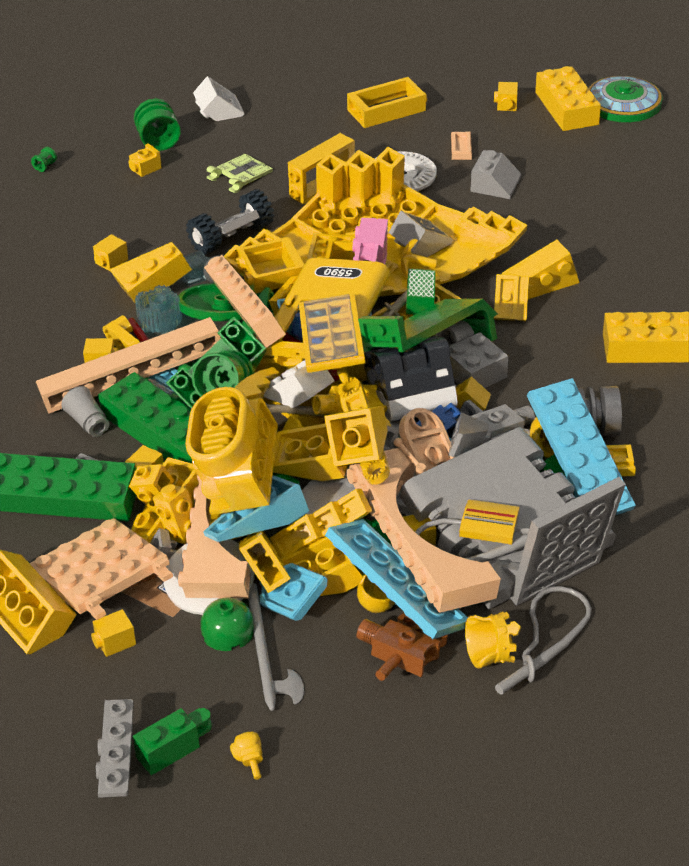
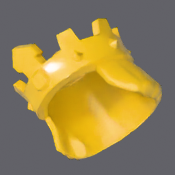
M507 612L491 614L488 617L474 615L467 618L465 623L466 645L471 662L476 668L481 669L492 663H514L515 657L509 655L510 652L516 651V644L512 643V635H518L521 626L515 621L507 624L505 620L510 618Z

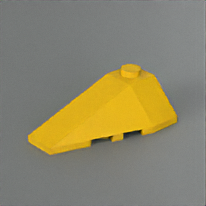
M168 457L163 466L174 478L173 485L187 488L195 507L194 489L199 486L193 464ZM144 501L146 504L144 510L137 515L131 530L150 543L158 529H164L155 511L154 501Z

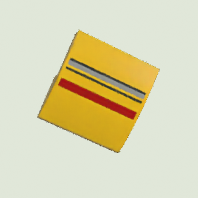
M468 499L460 525L459 537L512 545L520 507Z

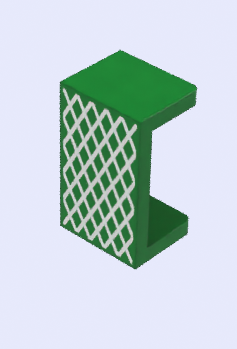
M408 269L406 314L415 315L434 305L435 270Z

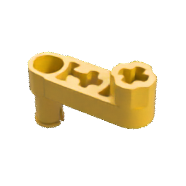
M123 315L103 326L106 338H113L114 346L118 347L119 350L140 343L139 340L130 334L133 331L132 326Z

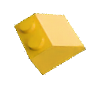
M383 405L324 416L334 466L382 458L388 431Z

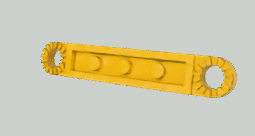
M350 377V380L347 378L346 382L342 381L343 384L339 385L338 393L344 412L370 407L364 387L358 378L354 377L353 379ZM351 388H353L354 391L351 390L352 393L349 391V394H348V393H347L348 390L351 389ZM384 449L381 459L359 463L365 479L372 485L384 482L390 474V467ZM381 468V469L379 470L380 473L377 472V473H378L377 475H376V473H375L374 475L372 474L376 469Z

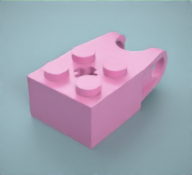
M361 218L360 226H356L355 238L353 239V252H355L353 260L374 261L386 264L388 219Z

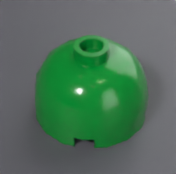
M230 597L219 598L212 601L203 611L200 622L201 633L204 637V642L211 648L220 651H232V647L240 645L241 648L252 639L254 634L253 616L251 610L242 601Z

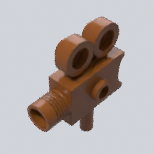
M402 613L399 615L397 622L390 619L385 626L364 619L357 630V639L372 645V656L386 661L376 672V677L383 681L396 667L422 677L424 666L428 662L439 658V650L446 645L448 634L432 639L411 618Z

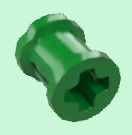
M44 147L39 155L31 158V164L39 172H44L49 164L57 161V155L52 148Z

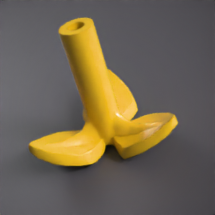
M412 239L406 244L401 256V271L406 277H408L407 264L410 262L432 268L436 266V259L411 253V249L418 241L417 239Z

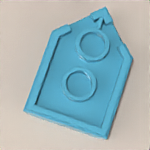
M290 563L285 565V568L291 579L270 593L266 591L260 581L262 586L260 604L297 621L304 617L325 590L327 578Z

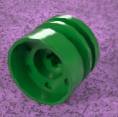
M149 99L141 103L135 110L134 124L144 146L149 143L158 151H163L174 146L179 140L181 134L180 125L169 103L162 99Z
M228 350L210 353L201 357L195 364L192 372V383L196 393L202 397L207 392L216 388H235L246 377L254 374V368L251 361L238 351Z

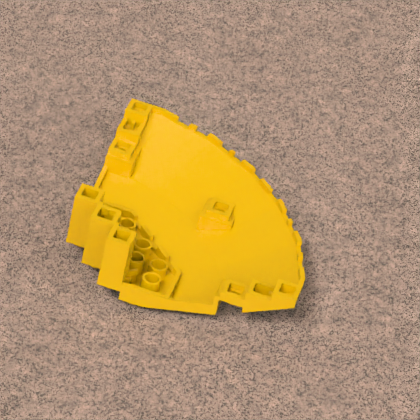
M387 147L376 159L358 150L347 162L328 153L316 165L317 194L291 220L274 232L263 229L254 239L249 237L240 247L235 245L223 257L237 273L244 276L243 272L239 271L236 263V258H239V248L290 237L305 265L313 233L355 235L356 226H360L361 218L388 219L389 232L400 211H404L431 221L453 239L450 245L428 256V258L437 260L435 268L411 262L407 264L408 269L435 270V283L440 285L463 278L509 251L527 231V225L510 215L505 219L493 211L486 214L472 207L463 213L437 204L404 184L405 156L390 147ZM390 233L387 234V258L385 264L389 268L390 276L379 297L399 295L407 290L408 277L404 276L401 271V256L405 247L397 244L394 241L395 237ZM333 250L331 259L353 260L355 252L341 253L338 250ZM282 258L252 265L256 275L287 268Z

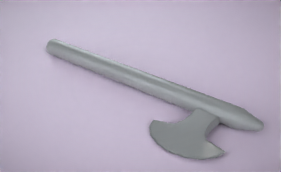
M253 583L249 590L248 601L254 621L253 631L264 698L269 710L274 711L275 694H288L291 696L293 704H297L303 699L304 684L299 674L292 669H287L288 677L285 680L273 681L257 585Z

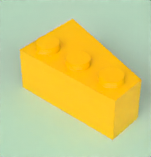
M558 240L502 272V275L529 276L528 299L579 283L571 254Z
M170 242L109 270L122 289L140 308L192 269L179 249Z

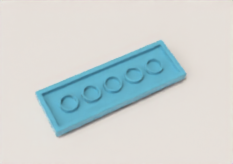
M573 378L528 392L527 398L566 478L575 488L574 495L576 498L617 477L622 479ZM626 486L616 515L633 510L636 506Z
M364 519L328 528L325 536L333 545L341 550L353 565L365 573L368 579L386 594L388 599L394 601L407 617L411 618L421 627L427 636L435 639L465 629L468 617L458 608L439 613L433 603L429 602L421 585L416 583L409 567L404 565L399 552Z

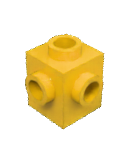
M162 464L138 466L129 487L142 502L153 501L152 498L164 486L173 485L174 478Z

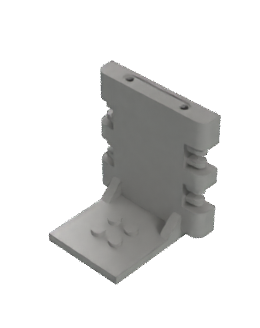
M518 427L412 477L402 486L400 499L419 522L428 517L431 521L443 518L462 520L468 499L520 507L516 527L529 528L525 546L487 560L501 578L497 598L483 602L488 609H491L508 599H511L517 606L537 596L541 590L554 587L599 563L603 550L613 545L616 537L611 527L626 486L624 481L617 477L576 498L573 495L574 486L563 473L555 474L551 469L542 473L539 472L546 465L542 459L544 452L522 427ZM444 523L438 526V530L441 532L438 542L439 548L455 556L459 554L462 558L478 555L504 544L459 537L460 525ZM518 532L514 533L513 540L522 535Z

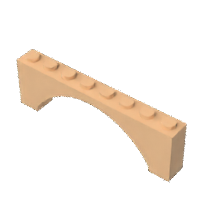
M400 448L384 451L390 467V474L380 484L372 485L368 483L359 463L349 465V469H347L349 483L353 484L355 489L362 488L372 509L370 514L376 518L382 532L386 533L392 547L399 552L404 565L409 567L416 583L421 585L429 602L433 603L439 613L497 598L501 578L488 561H473L443 551L417 535L404 521L399 512L396 497L402 486L414 477L415 465ZM381 468L376 469L372 474L374 475V474L376 473V475H377V474H378L377 472L380 473L379 470H380Z
M198 476L199 486L194 489L195 507L190 510V521L192 524L191 528H188L186 532L188 546L187 550H183L182 553L184 567L183 571H180L178 575L179 587L183 588L186 598H248L252 577L248 562L238 560L223 548L219 542L206 537L203 533L210 526L211 514L209 510L211 499L206 498L202 493V481Z

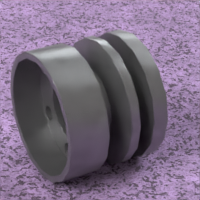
M601 386L598 397L595 398L592 387H587L586 394H584L582 387H577L596 426H599L602 437L619 436L622 426V406L619 388L617 386Z

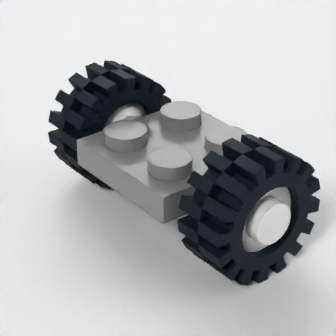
M255 189L240 196L239 203L241 204H239V208L242 209L240 213L218 223L211 220L212 217L206 213L188 220L186 232L189 233L190 243L195 246L194 249L198 250V253L206 255L221 247L222 239L220 237L233 235L239 228L244 229L251 226L252 229L258 230L271 224L274 221V214L272 213L274 209L270 206L272 205L271 201L268 202V196H264V192H260V189Z

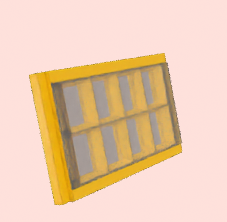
M355 293L299 302L307 373L365 363Z

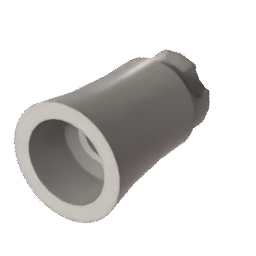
M79 386L73 388L64 396L61 403L62 409L85 432H88L93 437H98L108 430L109 421L87 387Z

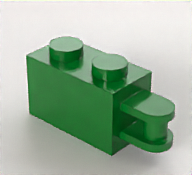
M180 708L133 735L136 758L151 776L200 748L199 737L208 733L212 728L210 711L206 708H199L187 715Z

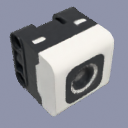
M433 335L404 352H399L398 347H375L370 351H364V367L368 385H377L376 393L379 400L387 406L385 417L389 422L402 419L404 415L416 408L432 411L439 405L446 407L451 402L457 406L450 348L445 338Z

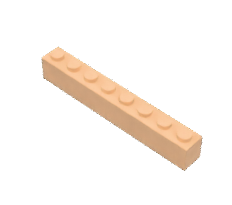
M223 255L212 258L208 265L204 267L262 344L267 348L283 337L285 333L272 313Z
M209 317L37 380L36 383L49 414L62 409L61 403L64 396L73 388L84 386L90 390L93 397L98 396V394L133 372L146 378L198 359L221 338L217 333V327Z

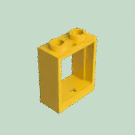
M290 237L239 248V258H236L239 271L243 272L246 284L251 287L255 294L262 292L266 287H270L271 290L281 288L291 276H299L304 267V263ZM282 258L287 267L256 275L252 265Z

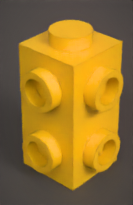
M169 484L164 486L152 498L156 507L155 511L160 517L164 529L169 531L170 539L186 544V532L188 528H191L192 524L190 521V510L194 508L191 494L187 488Z

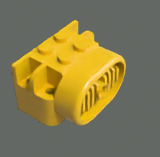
M220 387L207 392L197 400L189 416L186 450L192 459L195 472L202 481V493L206 498L211 499L209 510L211 515L270 505L278 424L262 398L248 400L242 391L233 387Z

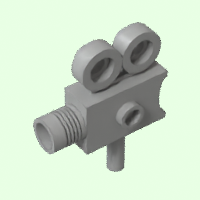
M467 400L476 413L471 417L489 424L488 432L491 435L488 441L515 428L522 427L524 429V426L532 424L535 419L534 411L530 406L512 410L505 404L482 411L471 400ZM524 429L530 435V430Z

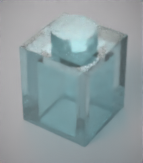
M201 250L184 255L192 269L181 277L186 285L191 286L206 281L207 279L203 271L206 262L210 258L206 257Z

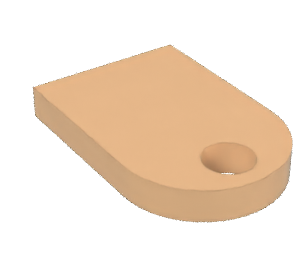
M416 408L402 417L399 424V435L403 440V445L419 463L426 465V471L454 458L449 456L451 442L443 423L436 414L424 408ZM414 417L421 421L422 426L416 424ZM415 466V471H414V472H415V474H416V476H417V475H419V474H421V473L416 472V466Z

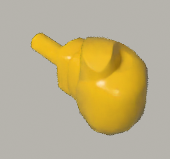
M253 731L237 735L234 743L230 745L231 754L236 760L241 761L244 766H251L254 779L258 780L261 778L258 764L263 760L260 737Z

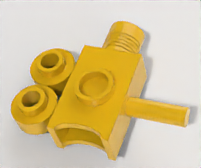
M345 367L337 370L341 382H346L347 378L350 380ZM363 385L370 407L383 405L385 413L387 406L377 396V385ZM332 386L328 395H315L313 397L312 408L315 414L344 412L338 393V387L340 386ZM353 388L349 389L347 393L349 394V391L352 393L351 390L354 391V389H353ZM386 418L387 426L391 427L389 420Z

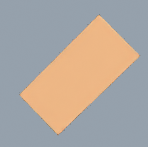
M451 132L452 160H472L471 132Z

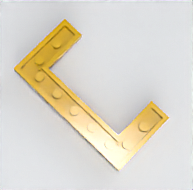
M313 233L307 260L310 258L331 259L333 250H338L341 253L353 251L355 235Z

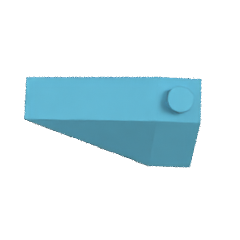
M272 475L270 505L222 514L203 533L206 537L220 542L294 523L301 516L309 512L300 485Z

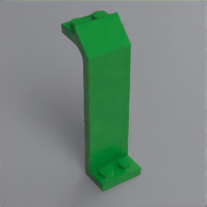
M444 299L406 320H403V316H363L358 321L364 351H370L375 347H398L399 352H404L459 321L467 322L472 327L474 335L480 332L490 341H494L497 339L494 316L498 315V313L484 299Z

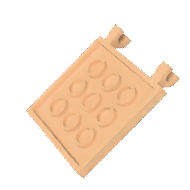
M115 518L104 521L100 526L82 533L79 537L68 543L61 544L57 549L37 557L35 561L30 563L69 606L79 614L85 611L90 612L96 620L106 615L105 610L99 605L100 603L147 576L155 573L164 582L173 577L172 572L166 567L170 564L167 555Z

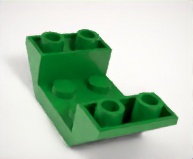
M233 317L217 332L221 339L203 356L215 352L235 350L243 353L251 361L255 372L267 349ZM195 364L188 371L182 366L166 382L191 409L200 398L192 383V372Z

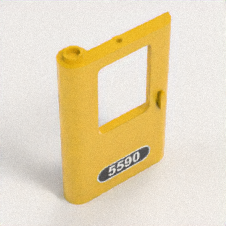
M310 258L305 263L277 312L275 319L284 333H286L295 314L299 310V302L355 293L358 318L369 316L390 276L389 268L381 262ZM342 307L338 314L349 312L348 307ZM350 319L334 322L333 328L351 325ZM352 333L334 335L335 341L353 339ZM330 336L326 337L323 343H329ZM283 337L268 346L264 354L298 359L305 358L303 343L281 341ZM353 346L336 349L337 355L350 353ZM332 351L313 353L314 359L332 356Z

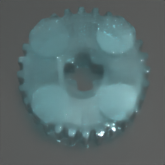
M158 285L153 291H146L145 294L144 291L138 292V295H136L137 320L144 333L152 331V333L161 332L165 334L174 331V328H177L179 323H181L180 298L177 293L171 291L169 286Z

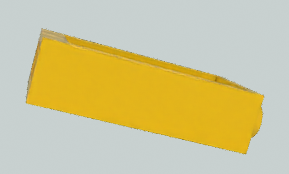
M409 77L347 93V110L364 128L426 111L427 95ZM406 95L408 96V97H404V98L397 99V100H394V101H390V102H386V103H383V104H379V105H376V106L368 107V106H370V105H374V104L381 103V102H384V101L392 100V99L399 98V97H402V96H406Z
M339 133L289 161L290 197L302 204L309 202L317 194V180L315 179L307 184L306 172L315 168L328 153L347 162L355 154V141Z

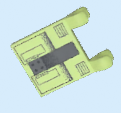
M243 154L217 167H207V171L211 173L207 176V179L215 181L221 174H224L231 178L229 183L233 186L229 188V191L237 193L244 185L273 172V168L247 154Z

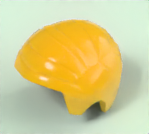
M366 574L362 577L357 588V597L365 609L372 613H382L395 605V602L388 599L386 594L376 584L372 583Z

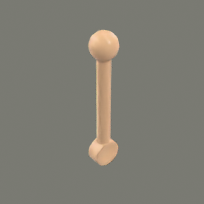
M401 438L394 439V446L399 447L416 466V472H425L426 465L417 461L403 445V440Z

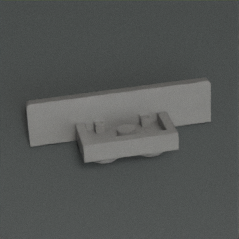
M132 699L105 700L102 738H98V755L101 757L100 762H96V778L99 779L98 798L127 796L129 793L134 709Z

